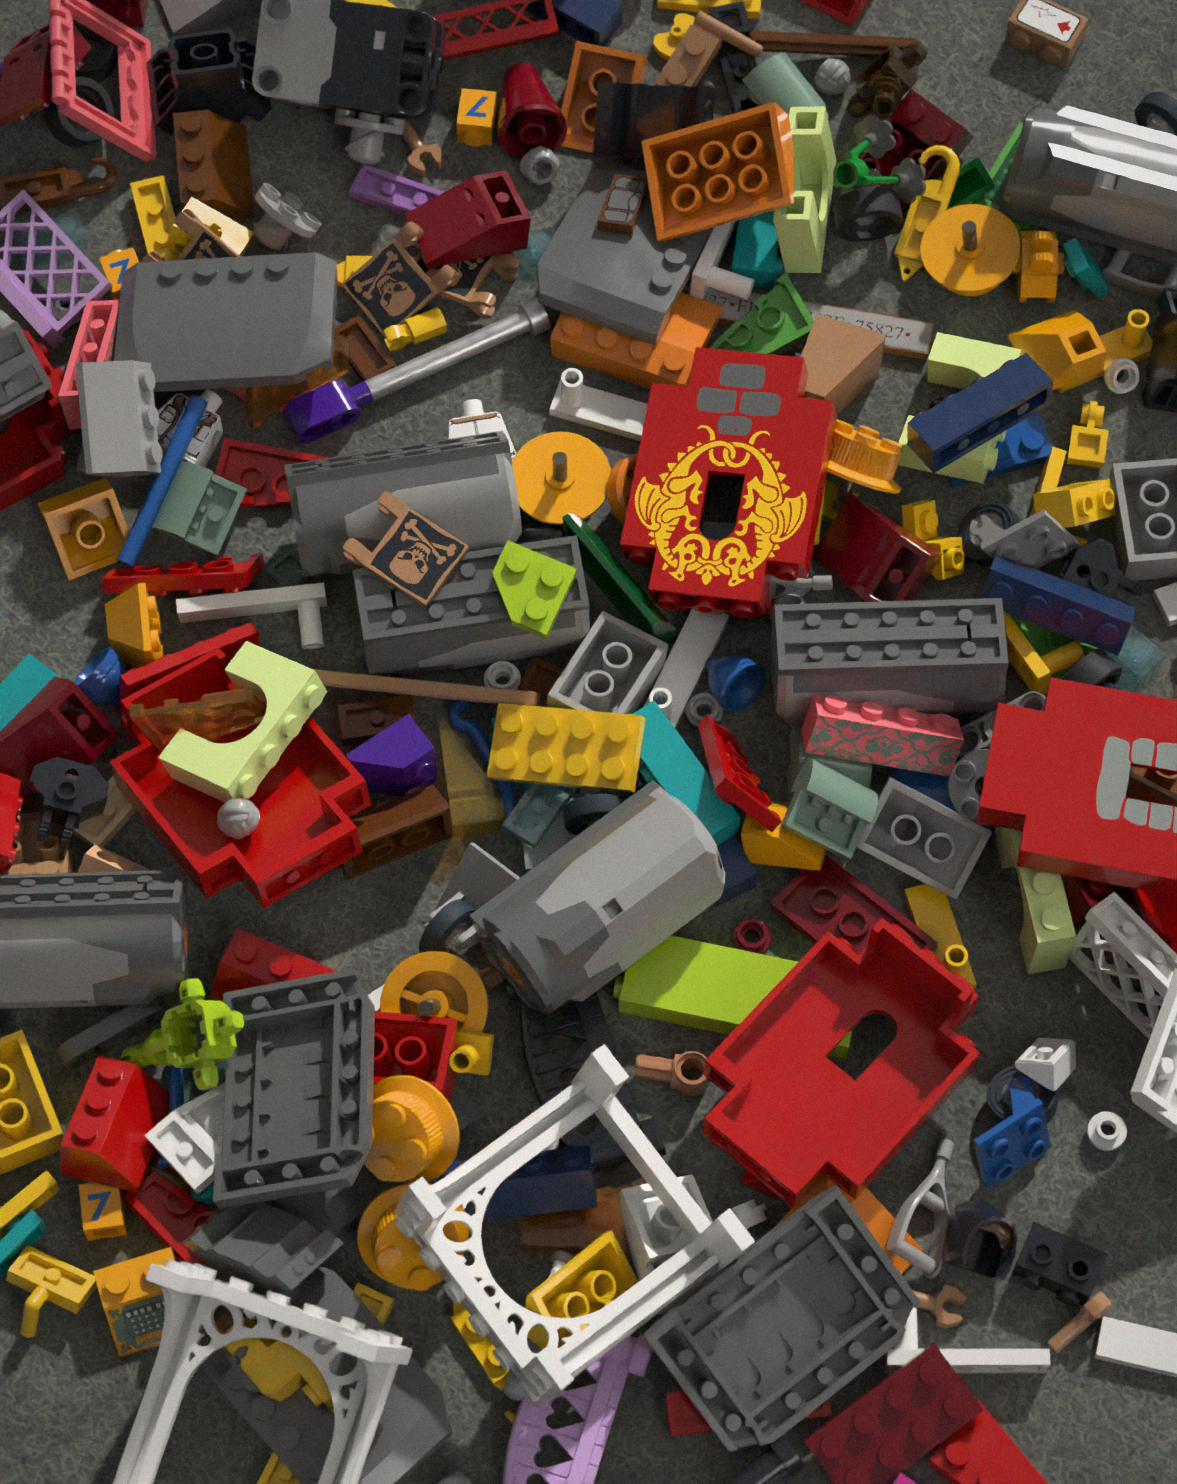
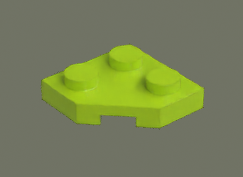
M507 540L492 572L493 581L501 595L511 625L547 640L577 575V569Z

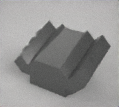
M255 1203L221 1208L217 1213L211 1215L207 1222L198 1226L195 1232L182 1242L208 1265L217 1270V1275L221 1280L229 1283L232 1276L253 1283L252 1291L266 1296L267 1290L291 1297L289 1305L297 1299L299 1287L304 1279L343 1244L329 1230L318 1231L305 1219L266 1203L258 1206Z

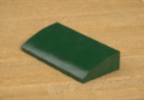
M571 513L563 516L564 537L577 535L583 569L630 625L667 644L676 640L678 635L674 626L585 520Z

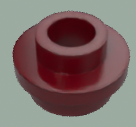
M754 918L745 919L739 922L733 931V944L736 949L762 954L770 945V929L761 920ZM753 933L758 936L759 940L751 944L744 937L747 934Z

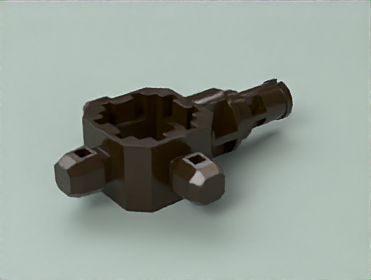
M920 41L912 42L904 48L903 52L895 44L888 47L858 76L855 88L857 92L849 99L847 110L857 118L863 116L872 107L873 113L878 118H890V113H895V109L901 103L903 95L918 80V66L926 59L928 54L927 48Z

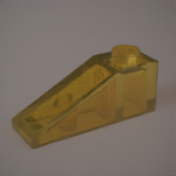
M439 721L440 741L454 839L499 833L498 820H505L502 797L495 798L491 781L446 721Z

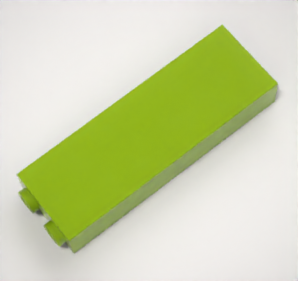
M671 935L629 966L624 976L617 975L613 998L619 999V1012L730 1035L798 961ZM852 1030L828 1056L847 1059Z

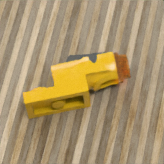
M230 1310L215 1324L217 1329L223 1334H229L234 1326ZM243 1312L244 1325L248 1328H254L257 1323L253 1319L248 1318ZM287 1332L283 1334L285 1338L290 1337ZM247 1338L222 1347L228 1361L247 1392L261 1391L263 1395L282 1402L307 1382L301 1389L314 1405L318 1407L323 1402L331 1412L334 1410L331 1393L323 1375L312 1361L295 1347L271 1338Z

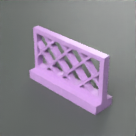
M23 189L0 211V231H6L5 245L0 247V255H3V260L0 258V291L51 346L57 348L65 340L62 334L83 315L86 302L98 301L113 285ZM27 203L31 207L30 223H14L15 213ZM38 217H40L44 222L38 223ZM29 230L28 247H12L14 231ZM37 230L53 231L52 246H36ZM60 240H61L66 246H59ZM51 253L49 270H34L35 254ZM59 253L74 254L73 269L57 270ZM11 254H27L26 270L12 271L10 269ZM81 263H82L87 269H81ZM94 276L100 282L89 293H79L80 277ZM49 277L47 294H33L31 292L33 278ZM56 277H72L71 293L55 294ZM19 278H25V282L23 283ZM40 301H46V307ZM54 301H70L69 312L58 321L53 316Z

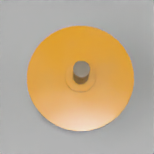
M979 204L959 205L942 212L928 225L921 240V259L927 273L938 284L959 295L978 296L996 288L1014 271L1021 252L1020 236L1013 222L1002 212Z
M551 432L540 435L522 446L512 461L519 507L529 516L541 522L563 525L562 517L568 513L586 519L594 514L608 497L607 482L611 472L608 459L595 443L581 435L570 432Z

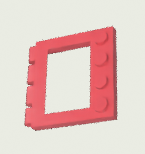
M48 0L49 16H51L49 18L50 45L52 46L50 48L51 75L54 76L51 79L52 101L59 106V112L144 162L157 158L155 117L147 70V62L151 59L150 40L86 0ZM73 19L118 46L121 122L76 96Z

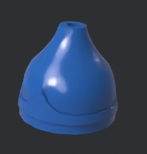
M109 646L85 666L74 682L91 702L120 705V675L127 673L128 669L124 661L119 657V654Z
M733 654L725 657L711 656L705 662V668L709 676L708 687L719 705L727 711L734 713L744 710L757 699L763 689L765 671L754 660L742 655Z

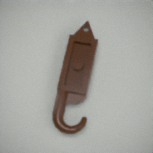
M95 157L90 159V163L103 166L106 170L105 177L97 181L83 183L79 173L73 168H67L66 166L0 178V211L23 189L41 208L72 203L73 199L102 194L114 186L117 179V170L108 159ZM25 203L16 213L31 211V207Z

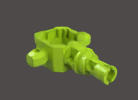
M187 979L182 981L179 987L180 1002H183V1004L166 1010L161 1021L162 1028L154 1030L145 1039L144 1043L125 1048L122 1051L121 1058L130 1056V1059L124 1062L136 1064L140 1068L151 1064L164 1067L173 1065L176 1068H194L192 1073L197 1088L199 1090H209L218 1085V1068L215 1067V1064L231 1059L237 1047L235 1034L243 1028L244 1019L241 1012L231 1011L230 1007L222 1001L203 1000L205 993L200 980ZM199 1016H202L203 1021L199 1023L201 1034H205L206 1040L201 1041L202 1048L198 1049V1053H196L195 1048L198 1047L197 1035L192 1034V1029L196 1027V1021L200 1019Z

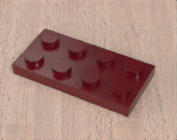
M826 854L821 871L803 869L770 903L773 912L813 944H816L829 931L836 938L841 937L847 940L853 946L855 953L859 955L868 945L872 927L883 918L890 925L896 924L910 935L919 948H926L934 953L938 947L937 941Z
M932 1343L803 1441L834 1484H886L981 1413L983 1409L935 1343Z

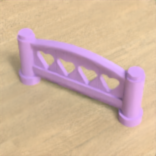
M639 1334L638 1338L628 1336L585 1369L595 1380V1384L570 1391L563 1390L555 1397L565 1398L585 1422L559 1429H551L548 1427L546 1419L550 1414L554 1413L551 1407L552 1401L543 1408H540L536 1402L531 1404L525 1398L521 1400L508 1440L503 1484H526L528 1477L533 1474L542 1476L547 1484H594L627 1375L631 1373L644 1377L653 1349L647 1343L643 1334ZM547 1435L554 1437L572 1460L546 1468L536 1466L534 1457L541 1451L539 1447L540 1439Z

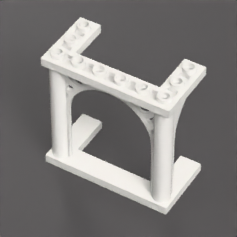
M605 1044L591 1053L572 1080V1085L439 1182L429 1186L423 1177L419 1178L408 1187L394 1210V1213L397 1215L394 1220L399 1230L406 1238H414L422 1249L419 1251V1255L425 1265L431 1271L438 1270L446 1281L443 1286L448 1296L454 1303H462L471 1315L468 1317L472 1328L480 1337H488L496 1348L493 1350V1354L498 1363L506 1371L511 1369L520 1380L518 1388L529 1403L533 1404L536 1402L540 1408H543L559 1395L574 1380V1377L713 1271L717 1273L722 1268H725L755 1242L730 1208L712 1223L623 1108L615 1095L629 1076ZM595 1113L692 1242L613 1302L594 1313L575 1318L543 1316L531 1312L513 1301L503 1292L492 1277L484 1258L481 1241L484 1212L492 1194L508 1176ZM483 1188L485 1189L483 1195L478 1194ZM470 1201L475 1206V1214L472 1216L462 1211H455L460 1205L464 1210ZM450 1222L463 1223L471 1230V1238L465 1242L450 1241L444 1236L443 1227ZM469 1251L474 1257V1264L471 1266L465 1265L464 1263L467 1260L463 1256L457 1255L456 1252ZM487 1286L492 1287L495 1291L494 1296L489 1297L484 1288ZM510 1315L518 1316L523 1323L518 1335L515 1333L514 1323H508ZM534 1325L542 1326L548 1335L547 1347L538 1354L531 1352L527 1345L528 1332ZM580 1326H588L583 1331L580 1330ZM565 1328L572 1336L563 1338L561 1341L564 1345L558 1348L559 1338L557 1330Z
M167 1259L165 1266L151 1264L146 1280L160 1286L165 1301L162 1338L152 1373L113 1484H153L183 1395L193 1374L214 1352L230 1343L247 1338H271L282 1341L301 1351L316 1365L330 1390L335 1415L333 1439L318 1484H358L398 1364L408 1365L413 1350L401 1345L403 1338L383 1330H379V1332L372 1329L364 1330V1323L343 1316L340 1323L326 1318L328 1310L308 1303L304 1304L303 1309L289 1305L291 1297L272 1290H267L266 1296L252 1291L253 1283L231 1276L229 1283L215 1278L217 1270L197 1263L193 1265L183 1261L179 1263ZM220 1305L227 1307L233 1316L234 1326L229 1334L221 1333L214 1323V1311ZM241 1308L244 1309V1313L248 1318L255 1319L256 1316L257 1325L254 1328H248L244 1325V1316ZM270 1319L277 1321L274 1327L272 1326ZM289 1326L292 1330L291 1336L285 1338L282 1333L283 1328ZM202 1327L212 1338L207 1346L199 1345L200 1340L205 1336V1334L201 1333ZM302 1330L309 1332L305 1336L301 1337ZM319 1340H322L320 1342L321 1345L337 1343L326 1355L318 1353L315 1348ZM345 1352L356 1356L357 1365L352 1372L344 1376H338L333 1373L332 1362L338 1355ZM358 1381L355 1389L350 1388L349 1400L341 1394L342 1385H350ZM344 1409H348L346 1418Z

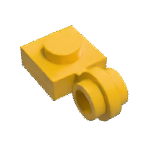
M1090 401V404H1082L1080 425L1083 426L1072 425L1067 464L1101 469L1104 467L1109 430L1098 429L1102 427L1104 406H1098L1096 401Z

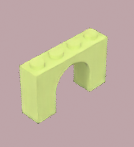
M790 107L789 121L794 144V205L776 209L773 220L785 272L821 273L836 156L826 107Z
M937 332L928 357V382L964 390L976 379L986 377L999 369L1006 361L1014 360L1021 356V349ZM908 415L899 440V444L903 445V448L901 450L902 457L898 465L932 472L907 445V423L914 417ZM1007 430L935 473L984 483L987 471H994L997 463L998 449H995L997 441H1004Z
M246 641L224 670L237 691L267 704L265 716L259 726L248 736L238 741L224 744L210 742L180 728L158 757L173 779L222 802L230 799L248 800L254 795L258 785L269 770L277 764L283 751L292 739L299 734L303 724L321 704L323 697L328 692L315 670Z
M995 826V843L1001 868L1015 866L1021 886L1024 923L1019 941L1027 973L1033 974L1065 968L1076 933L1061 875L1016 866L1022 831Z

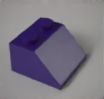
M409 714L346 754V758L366 780L368 792L403 797L408 790L414 787L422 786L425 788L434 784L435 779L438 777L435 747Z

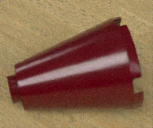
M527 63L512 65L505 71L503 76L497 127L499 143L504 147L507 154L522 159L530 149L537 146H543L545 149L551 148V151L554 152L566 138V120L536 68Z

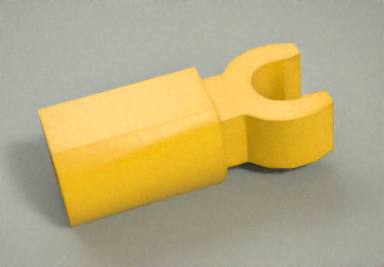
M437 307L406 319L403 325H393L384 329L383 331L386 336L384 342L389 352L392 353L404 348L411 342L416 345L447 333V324L442 312Z

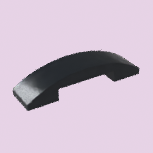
M743 1L710 7L711 17L749 38L751 30ZM723 40L717 56L732 113L758 107L748 96L747 90L749 88L742 81L747 74L757 67L755 57Z

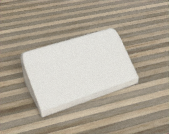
M1038 1038L1015 1062V1068L1047 1089L1056 1091L1076 1068L1075 1041L1069 1039Z

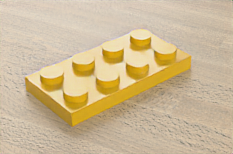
M498 703L487 777L498 781L635 793L646 718L642 715Z

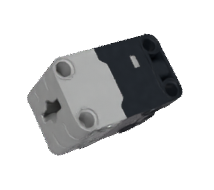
M263 0L260 10L252 83L255 90L261 95L285 102L300 103L303 106L325 109L339 108L393 118L427 119L435 113L438 104L439 88L444 68L446 29L439 20L418 10L341 0Z

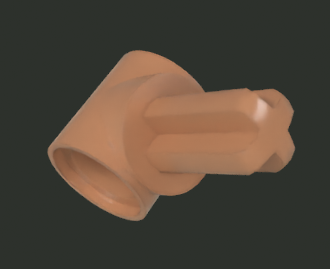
M688 1051L682 1055L675 1054L674 1059L638 1055L636 1058L634 1074L637 1078L670 1082V1089H676L686 1096L702 1094L709 1084V1079L703 1075L707 1058L700 1052ZM687 1068H696L702 1073V1076L697 1080H688L682 1075V1072Z

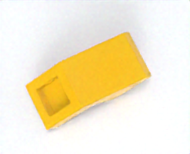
M921 500L903 505V528L942 553L931 574L937 580H945L964 574L965 555L962 550V537L938 536V516L936 514L935 500Z

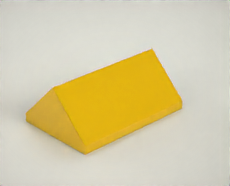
M606 1231L529 1293L526 1298L525 1308L531 1312L553 1318L585 1316L604 1308L638 1283L613 1231ZM540 1325L531 1327L527 1337L540 1348L545 1349L548 1343L546 1330ZM580 1326V1330L583 1331L588 1326ZM565 1328L557 1330L559 1338L558 1348L564 1345L561 1341L563 1338L572 1336Z

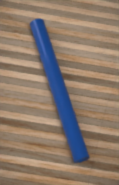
M191 395L160 463L161 473L155 474L119 553L117 561L123 565L134 568L172 480L207 407L208 402L198 396Z

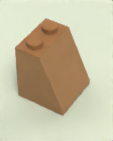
M816 314L801 357L805 359L808 372L804 398L833 401L836 415H838L879 376L886 335Z

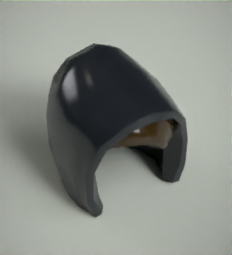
M965 1201L956 1206L948 1220L943 1246V1261L977 1274L1004 1280L1011 1269L1017 1245L1016 1226L993 1205L985 1201Z

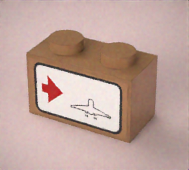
M1021 0L1008 20L1005 40L1011 42L1018 49H1026L1041 56L1048 63L1059 64L1067 68L1085 38L1089 18L1050 0Z

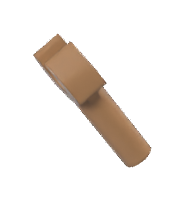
M401 118L405 120L404 132L401 136L412 151V154L407 157L410 170L419 176L425 177V167L423 162H421L425 158L431 159L434 165L441 169L442 153L439 145L436 143L424 145L408 119Z
M945 1285L943 1290L935 1295L913 1291L920 1300L917 1308L930 1311L935 1318V1325L937 1327L950 1328L961 1323V1316L947 1313L943 1308V1304L946 1302L960 1305L965 1304L967 1298L957 1288Z
M1102 1291L1099 1292L1047 1343L1058 1354L1090 1324L1097 1322L1113 1306L1112 1302Z

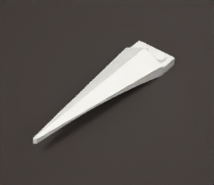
M384 985L368 995L375 1006V1011L380 1012V998ZM225 1082L176 1108L145 1135L148 1142L197 1195L214 1181L215 1166L222 1163Z

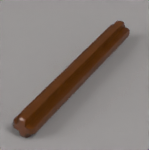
M755 30L749 34L751 40L762 45V52L878 57L894 44L903 52L904 48L909 44L918 41L916 38Z

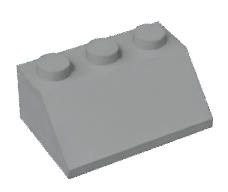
M134 360L76 363L86 474L127 478L161 473L162 449L158 443L157 434L159 414L154 402L153 389L155 388L156 381L155 375L151 370V363Z

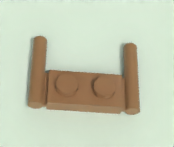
M699 11L694 19V23L689 26L656 79L655 85L697 86L720 49L723 40L753 57H759L762 54L763 47L722 22Z

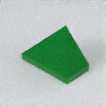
M979 156L960 167L948 209L969 204L996 188Z

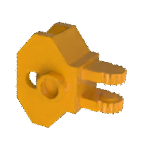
M1019 231L1021 252L1017 266L1012 272L1017 273L1018 302L1026 303L1027 297L1046 298L1047 303H1054L1056 299L1057 276L1064 273V253L1058 252L1056 232Z

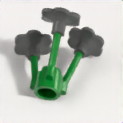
M870 114L864 118L863 122L855 125L854 134L858 138L857 146L853 150L846 151L845 160L835 165L833 170L835 181L833 185L836 188L842 187L841 195L863 187L879 186L878 184L892 185V190L897 192L902 201L911 204L915 202L917 196L923 195L926 190L924 182L926 171L923 165L916 164L912 158L903 159L900 166L893 168L891 176H880L876 169H868L866 163L858 158L860 153H870L874 158L879 159L886 154V151L892 150L896 144L895 138L891 135L893 131L891 123L887 120H880L876 115Z

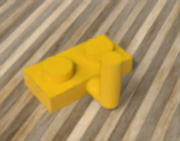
M27 1245L9 1268L6 1279L7 1282L31 1292V1295L24 1304L20 1329L21 1335L26 1338L36 1335L40 1308L46 1300L77 1314L96 1288L95 1276Z

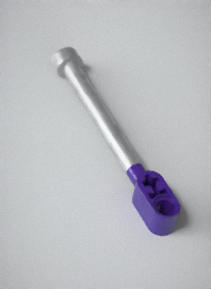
M536 296L518 304L519 312L348 389L343 381H333L294 398L285 405L283 414L299 443L308 444L353 424L360 416L358 408L527 331L532 336H536L549 330V318L543 305L539 303Z

